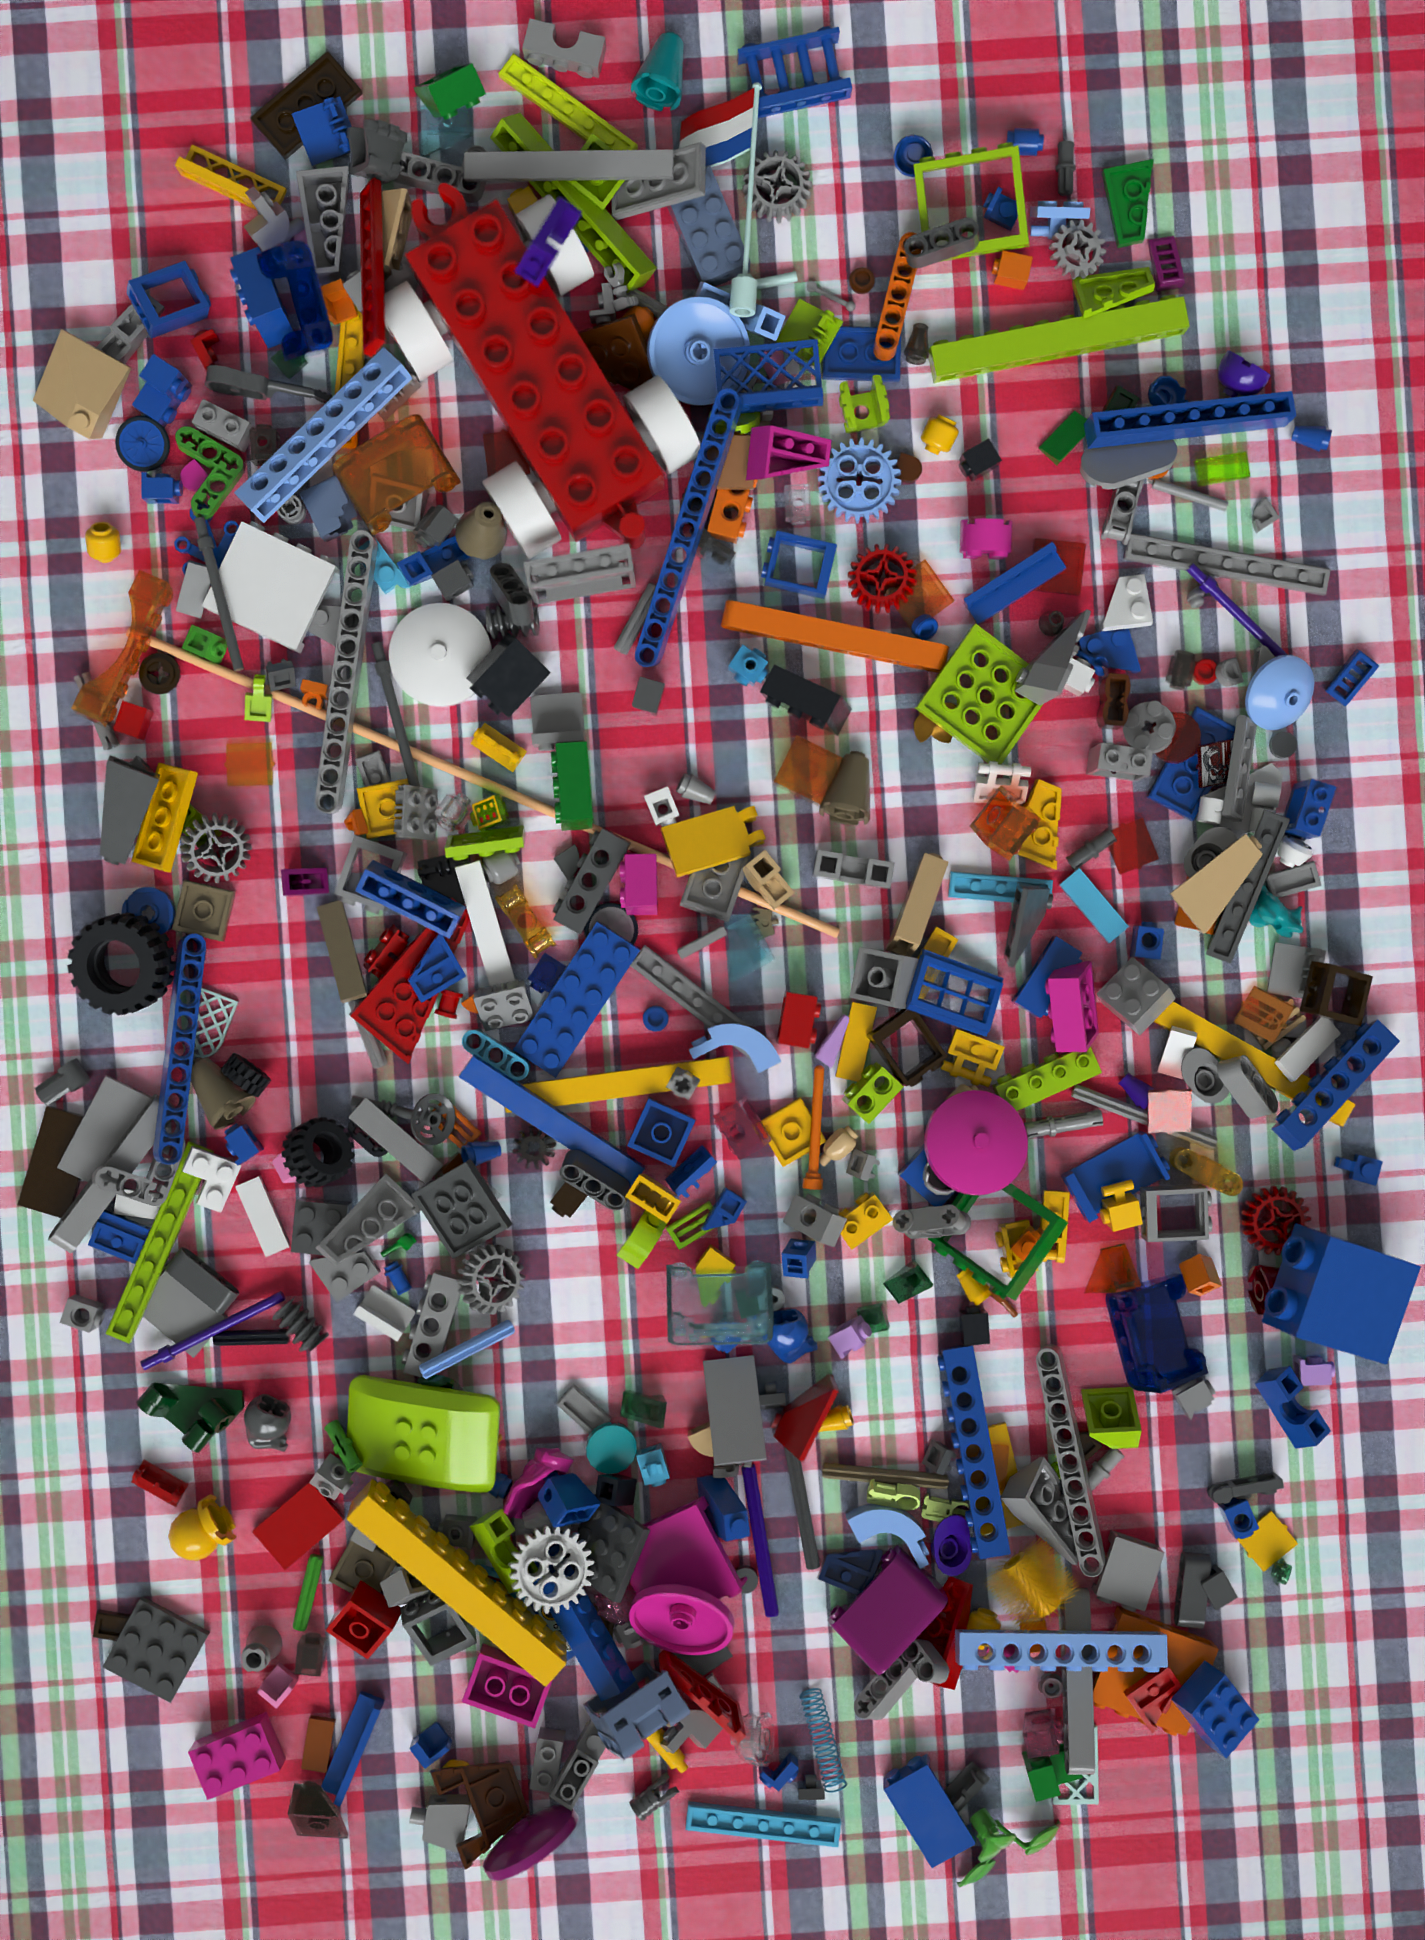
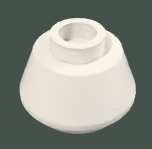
M1290 835L1282 838L1278 849V855L1281 857L1280 862L1291 868L1295 865H1302L1313 855L1312 848L1308 844Z

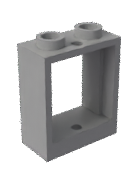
M1100 743L1089 749L1086 775L1137 782L1150 776L1153 750Z
M354 835L334 894L341 896L339 901L352 906L355 905V902L365 904L364 910L375 914H379L380 910L387 912L388 907L374 900L345 891L360 848L393 859L394 862L391 869L398 873H401L407 853Z
M1201 1184L1140 1187V1208L1143 1222L1141 1225V1238L1147 1242L1209 1239V1232L1212 1231V1219L1208 1216V1206L1212 1204V1197L1208 1188ZM1195 1194L1196 1229L1158 1231L1157 1195Z

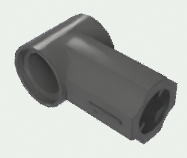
M77 1058L57 1070L58 1073L35 1087L38 1098L46 1106H50L69 1092H74L91 1081V1078Z

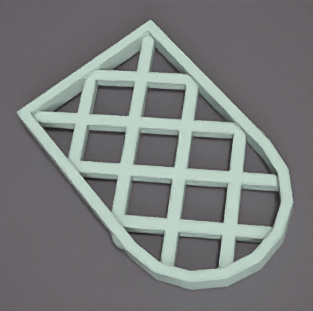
M201 987V995L204 1002H201L199 1007L206 1004L209 1013L203 1016L198 1013V1021L203 1030L196 1032V1036L205 1033L208 1041L199 1045L197 1038L195 1039L196 1047H194V1051L198 1049L199 1054L194 1053V1057L205 1058L214 1055L222 1046L239 1002ZM204 992L212 994L215 997L207 1000V997ZM221 998L232 1003L224 1006ZM217 999L221 1008L212 1011L209 1002ZM233 1006L231 1014L228 1016L226 1009ZM223 1011L226 1020L218 1023L214 1014ZM211 1016L214 1025L206 1028L202 1019ZM186 1020L183 1030L187 1028L188 1020ZM227 1023L222 1034L219 1026ZM216 1027L219 1037L211 1040L208 1031ZM220 1040L218 1046L215 1049L213 1042ZM209 1044L213 1052L204 1055L201 1047Z

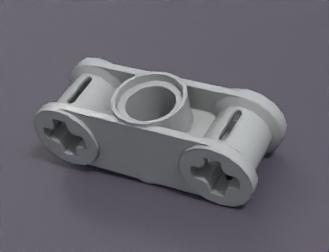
M1144 479L1113 489L1107 517L1102 528L1101 539L1110 538L1122 541L1123 545H1127L1131 536L1135 510ZM1118 502H1125L1128 506V511L1121 510L1117 505Z
M954 1205L925 1206L917 1209L900 1210L893 1217L894 1229L904 1233L910 1239L961 1235L966 1233L971 1226L970 1216L960 1211Z

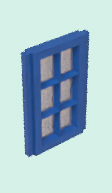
M923 949L917 963L905 1009L987 1037L993 1022L1004 978Z

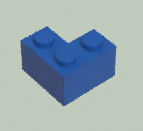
M152 354L139 375L145 382V385L132 406L138 412L150 417L165 428L167 424L172 423L175 419L180 403L188 399L192 384L178 369Z

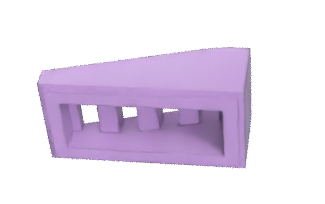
M841 1014L814 1053L816 1058L830 1068L835 1063L849 1023V1017L845 1014Z

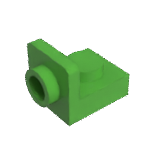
M191 625L182 649L220 664L226 653L227 643L226 639Z

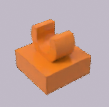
M302 679L300 687L304 694L302 704L307 707L309 700L315 698L317 699L316 708L321 710L323 707L322 699H329V686Z

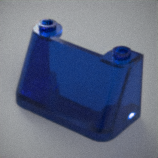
M1170 1274L1118 1288L1106 1294V1305L1125 1377L1130 1387L1136 1391L1163 1393L1208 1374L1204 1354L1198 1349L1188 1347L1176 1300L1183 1298L1186 1294V1284L1182 1274Z

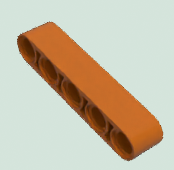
M914 232L905 233L899 242L873 347L874 355L881 361L891 360L897 351L917 270L908 265L904 248L906 240L916 234ZM915 249L911 253L918 255L921 253V249ZM905 270L909 275H901L898 271ZM900 294L903 296V299L897 300L892 295ZM894 318L898 322L891 324L886 319ZM888 342L892 346L889 348H884L880 345V343Z

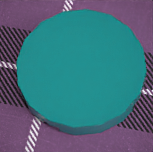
M611 1422L603 1423L595 1427L588 1435L585 1448L586 1456L591 1466L597 1471L606 1474L619 1473L627 1469L634 1461L637 1453V1442L631 1430L620 1423L612 1424Z

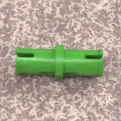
M339 1420L328 1423L324 1430L334 1445L333 1450L335 1454H339L347 1468V1472L356 1471L363 1463L352 1446V1439L347 1437Z

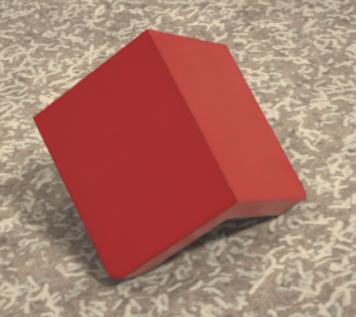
M122 700L113 729L114 731L144 741L154 712Z

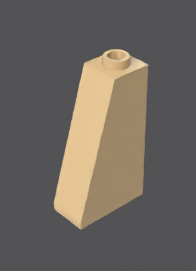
M1246 834L1242 835L1169 893L1202 934H1205L1211 928L1263 855L1259 850L1262 848V845L1253 835L1250 837Z
M924 853L921 857L888 941L887 951L911 957L919 947L949 863L943 860L940 855Z

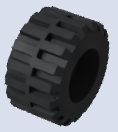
M327 1117L311 1119L293 1128L286 1135L287 1140L283 1141L282 1147L285 1148L282 1151V1157L286 1160L283 1164L285 1168H289L290 1172L288 1174L291 1177L295 1176L297 1183H305V1187L314 1186L315 1188L348 1173L347 1170L352 1167L353 1163L350 1160L354 1159L355 1153L351 1151L354 1148V1144L349 1141L350 1134L343 1131L345 1127L342 1124L336 1125V1120L332 1118L327 1120ZM313 1142L320 1147L323 1153V1162L316 1157L313 1150Z

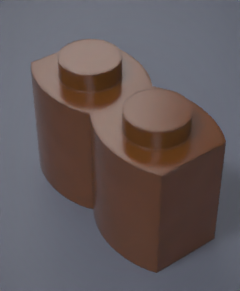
M1109 673L1103 677L1099 686V698L1101 701L1097 712L1099 728L1118 730L1126 724L1129 713L1126 699L1131 688L1128 674Z

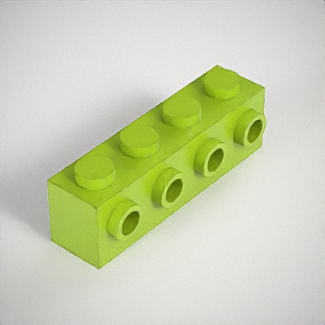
M1090 1046L1087 1052H1065L1060 1055L1054 1052L1043 1058V1063L1035 1066L1033 1062L1021 1067V1072L1014 1076L1008 1073L996 1079L998 1083L992 1085L996 1095L1006 1100L1018 1111L1101 1074L1102 1071Z

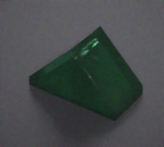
M915 1259L883 1283L898 1304L926 1291L934 1285Z

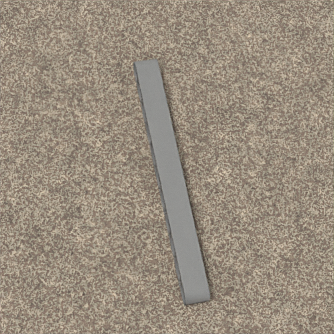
M365 530L354 532L349 544L319 765L315 805L320 812L327 814L338 812L343 805L378 543L376 538ZM364 537L369 538V547L365 550H360L358 548L359 541ZM360 563H364L366 565V572L361 576H356L355 567ZM356 589H361L363 592L362 599L358 602H353L351 599L352 592ZM352 615H358L359 624L355 628H349L348 619ZM348 641H354L356 644L355 651L351 654H346L344 651V646ZM344 667H351L352 676L347 680H343L341 678V670ZM342 692H346L349 696L348 703L344 706H340L337 702L338 695ZM338 718H343L345 727L342 731L337 732L334 729V722ZM338 743L341 746L342 752L338 757L334 758L330 753V749L334 744ZM335 769L338 773V779L335 783L331 784L327 780V773ZM327 795H331L335 801L331 809L325 808L323 800Z

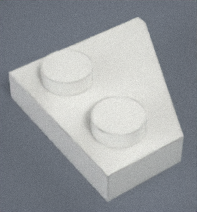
M1145 574L1119 577L1102 625V632L1151 626L1153 618Z

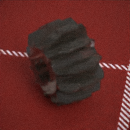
M529 1126V1136L524 1130H521L519 1134L524 1140L519 1138L513 1140V1143L521 1147L514 1148L512 1152L513 1154H522L516 1160L518 1163L522 1162L524 1158L527 1160L525 1164L526 1169H529L531 1162H534V1167L538 1170L540 1169L539 1160L547 1166L550 1162L546 1156H555V1152L548 1150V1148L555 1147L556 1142L547 1143V1140L551 1138L549 1135L546 1134L543 1137V1132L539 1129L537 1134H535L534 1127ZM533 1141V1144L538 1142L540 1144L538 1148L540 1153L536 1154L535 1151L533 1153L529 1152L528 1149L531 1147L529 1142Z

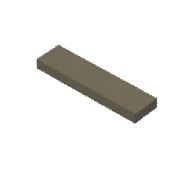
M338 900L318 906L317 911L341 1002L346 1003L368 996L344 903Z

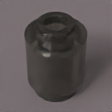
M1176 650L1174 656H1171L1165 679L1167 683H1170V688L1184 690L1185 687L1191 686L1196 666L1195 654Z

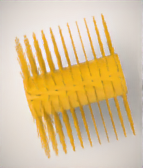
M1041 1547L1038 1549V1552L1035 1551L1036 1549L1029 1551L1028 1548L1016 1555L1014 1552V1556L1005 1562V1565H1002L1004 1567L1000 1568L1002 1569L1001 1571L997 1572L1000 1578L998 1579L999 1582L996 1583L999 1587L995 1590L999 1589L1001 1590L999 1592L1003 1593L1001 1603L1007 1599L1009 1602L1006 1609L1009 1608L1007 1612L1012 1610L1011 1607L1013 1605H1016L1011 1613H1014L1011 1618L1023 1614L1020 1617H1023L1025 1620L1028 1617L1031 1619L1030 1621L1034 1618L1037 1621L1040 1617H1043L1045 1620V1616L1049 1615L1050 1617V1613L1052 1614L1056 1608H1063L1058 1607L1059 1604H1064L1060 1603L1061 1601H1067L1066 1599L1061 1600L1063 1599L1062 1595L1076 1588L1066 1590L1074 1580L1067 1583L1066 1581L1072 1578L1070 1577L1060 1581L1064 1577L1059 1571L1054 1572L1058 1569L1053 1563L1055 1557L1053 1560L1051 1558L1047 1559L1046 1555L1049 1548L1046 1552L1042 1551ZM1043 1553V1554H1044L1043 1557H1045V1558L1042 1559V1558H1040L1041 1556H1039V1555H1041V1554ZM1049 1562V1563H1050L1049 1566H1051V1567L1048 1568V1567H1046L1047 1565H1045V1564H1047V1563ZM1028 1620L1023 1622L1025 1624L1021 1628H1023L1026 1624L1029 1623Z

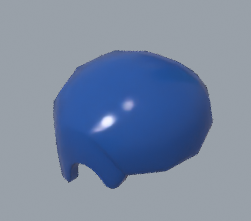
M912 134L902 138L897 143L893 154L895 167L902 175L915 177L914 164L919 163L921 158L933 156L931 144L923 136Z
M1160 376L1151 383L1148 390V399L1151 406L1188 402L1187 399L1185 400L1187 389L1181 387L1178 381L1171 376Z

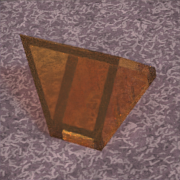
M1125 1243L1100 1249L1099 1257L1084 1293H1117L1141 1287L1140 1279Z

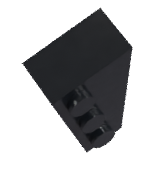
M775 664L760 690V693L766 698L765 702L777 709L781 706L787 709L788 714L798 719L802 717L808 720L811 725L822 730L825 729L836 736L839 735L852 710L841 695Z

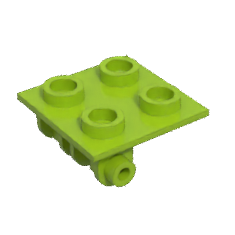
M799 298L775 343L817 339L819 361L821 363L843 321L834 317L835 314L827 309L823 311ZM813 347L801 348L796 356L808 363L813 357Z

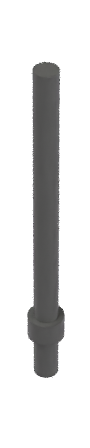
M198 517L194 519L199 537L197 544L199 551L203 552L234 671H241L244 669L213 552L215 548L213 538L208 534L205 518Z
M376 642L372 644L376 660L374 666L376 674L380 676L408 783L409 785L420 787L390 676L392 672L390 663L386 661L382 643Z

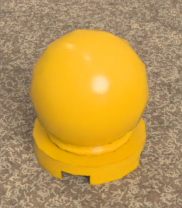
M206 1496L198 1502L197 1508L183 1511L171 1523L168 1534L171 1549L179 1557L188 1561H199L208 1557L217 1548L218 1544L225 1546L236 1539L237 1536L232 1533V1530L236 1528L232 1515L225 1505L219 1507L214 1502L217 1498L216 1496Z

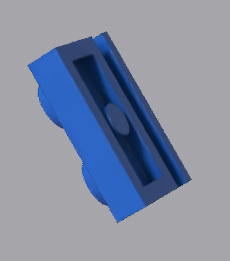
M104 1210L95 1225L88 1246L136 1264L151 1228Z

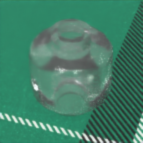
M462 793L457 795L447 794L435 810L436 822L449 832L462 830L474 813L470 805L471 800Z

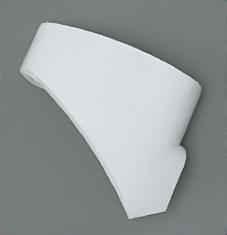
M1273 763L1249 774L1242 822H1233L1222 815L1226 786L1201 796L1197 821L1255 833L1264 809L1276 813L1283 774Z

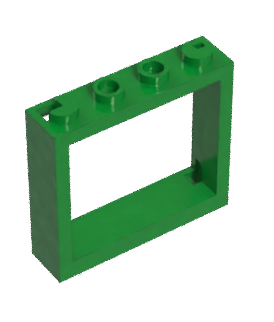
M1010 1183L1001 1190L1047 1220L1049 1225L1008 1285L950 1245L948 1241L952 1235L928 1238V1240L936 1245L934 1250L944 1257L949 1254L955 1258L952 1262L963 1271H966L967 1268L974 1273L971 1277L984 1286L987 1282L993 1286L991 1291L1003 1300L1009 1297L1016 1301L1068 1222ZM959 1192L951 1205H954L960 1211L968 1213L979 1195H967Z

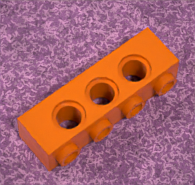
M736 431L734 432V435H747V434H741V433L736 432ZM758 479L753 480V488H756ZM730 489L717 490L707 529V537L737 544L738 537H744L747 523L742 521L744 513H750L753 498L749 497L750 490H744L740 494H735ZM727 508H733L738 512V515L733 519H728L724 516L723 512Z

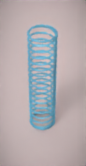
M813 1688L802 1692L799 1697L801 1700H804L801 1705L805 1706L803 1711L807 1712L804 1715L808 1717L806 1722L811 1723L808 1725V1728L812 1729L809 1734L813 1735L811 1737V1740L814 1741L812 1745L816 1747L814 1751L818 1752L815 1757L820 1758L817 1763L821 1764L819 1769L822 1770L820 1773L823 1776L822 1781H825L823 1784L824 1790L829 1793L838 1792L847 1786V1782L844 1780L845 1775L843 1774L844 1770L841 1768L840 1757H838L839 1752L836 1751L837 1746L835 1745L836 1741L833 1739V1730L830 1728L831 1723L828 1722L830 1718L827 1716L828 1712L826 1711V1705H824L825 1700L822 1699V1690ZM812 1690H820V1692H809V1691H812ZM817 1693L814 1696L803 1698L805 1695ZM818 1699L813 1703L803 1704L806 1701ZM820 1705L814 1709L805 1710L807 1707ZM821 1711L815 1715L806 1716L808 1713ZM821 1716H822L821 1719H818V1720H816V1721H811V1722L808 1721V1720H810V1719H812V1718L821 1717ZM825 1722L820 1726L810 1727L813 1724ZM826 1728L825 1730H823V1731H821V1732L811 1733L812 1731H814V1730H816V1729ZM828 1734L819 1739H812L817 1735ZM829 1740L823 1744L814 1745L818 1741ZM831 1745L827 1749L816 1751L819 1747ZM833 1751L832 1753L825 1756H817L823 1752ZM834 1757L833 1759H831V1760H829V1761L819 1762L820 1760H822V1759H824V1758ZM828 1763H836L827 1768H820L821 1766ZM835 1768L837 1769V1770L834 1771V1772H831V1773H828V1774H822V1772H824V1771H826V1770L835 1769ZM840 1774L835 1778L824 1780L827 1776ZM841 1780V1781L832 1782V1783L828 1784L827 1786L825 1785L826 1783H828V1782H830V1781ZM840 1783H845L843 1787L837 1790H826V1788L833 1787Z

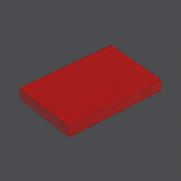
M308 1482L256 1526L252 1533L282 1568L286 1570L338 1526L345 1517L328 1497L323 1496L316 1487Z

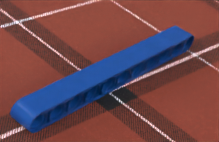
M730 388L722 389L716 396L639 638L635 659L643 667L657 666L662 660L743 407L742 397ZM729 395H734L736 400L734 406L726 409L723 405L724 399ZM725 421L727 423V430L725 433L718 435L715 431V426L718 422ZM711 447H717L719 450L718 457L715 460H709L707 457L708 450ZM704 472H708L711 476L707 486H701L699 483V477ZM695 498H700L703 503L702 508L697 512H693L691 502ZM687 523H692L694 526V533L690 537H685L683 534V528ZM683 548L686 551V558L683 562L679 563L675 559V553L678 549ZM675 573L678 577V583L675 587L671 588L667 584V578L670 574ZM664 598L670 602V608L666 613L661 612L659 608V603ZM655 623L660 624L662 627V634L658 638H655L651 633V628ZM647 648L652 649L654 652V659L649 663L643 657V653Z

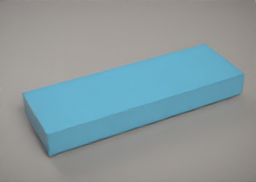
M1080 868L1059 884L1107 943H1111L1129 927Z

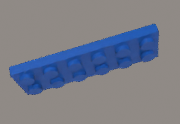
M597 921L513 1050L556 1078L641 949Z

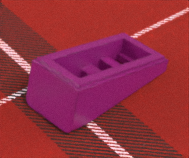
M1174 236L1148 240L1156 292L1181 288L1185 283ZM1169 245V249L1157 251L1156 246ZM1170 254L1171 258L1159 260V256ZM1172 264V268H1161V265ZM1170 273L1174 275V277L1164 278L1163 276Z

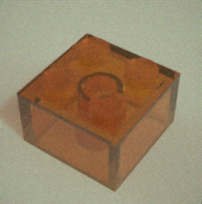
M796 735L773 785L819 807L843 757Z
M1001 785L971 823L970 827L987 847L1010 861L1020 851L1027 837L1037 829L1041 818L1023 799Z

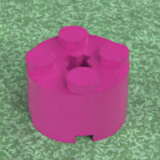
M977 518L974 519V523L967 524L968 519L961 520L959 552L963 553V559H978V557H982V554L989 555L988 559L1003 560L1008 557L1012 550L1013 521L1009 520L1004 525V519Z

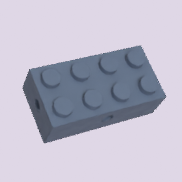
M710 166L705 168V196L667 206L699 284L702 281L716 287L732 280L743 272L744 245ZM750 259L748 260V273H750Z

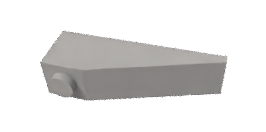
M1086 609L1075 616L1026 668L1023 667L1019 671L1015 680L1018 682L1014 690L1015 692L1040 706L1062 693L1073 668V664L1070 661L1079 650V646L1075 645V643L1083 636L1091 611Z
M1039 1457L1009 1478L1001 1495V1500L1015 1517L1040 1538L1042 1537L1045 1542L1047 1541L1053 1549L1071 1564L1077 1565L1078 1557L1065 1496L1061 1495L1057 1485L1060 1480L1044 1457Z

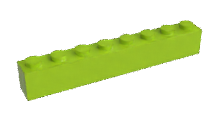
M521 113L502 118L490 136V139L502 152L554 151ZM528 181L542 197L550 195L556 202L561 197L582 212L573 228L576 235L604 268L612 267L614 275L613 264L620 263L623 266L625 272L623 285H626L628 289L626 293L643 287L657 267L606 209L602 211L567 181Z

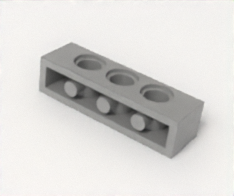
M438 1269L435 1270L433 1275L428 1274L424 1289L428 1290L426 1299L420 1300L416 1314L420 1315L418 1325L413 1324L409 1339L413 1340L410 1349H405L401 1361L402 1364H405L403 1372L422 1377L419 1370L420 1364L444 1352L461 1296L458 1290L463 1285L456 1282V1280L462 1278L461 1276ZM434 1294H443L446 1298V1304L437 1305L433 1299ZM426 1319H436L439 1328L436 1330L429 1329L426 1325ZM420 1343H427L431 1347V1353L422 1354L419 1351L418 1345Z

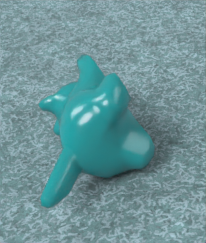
M1263 885L1249 922L1252 926L1259 928L1271 924L1279 935L1291 938L1293 932H1303L1301 922V910L1303 907L1300 906L1293 910L1286 908L1279 898L1269 893L1265 885Z

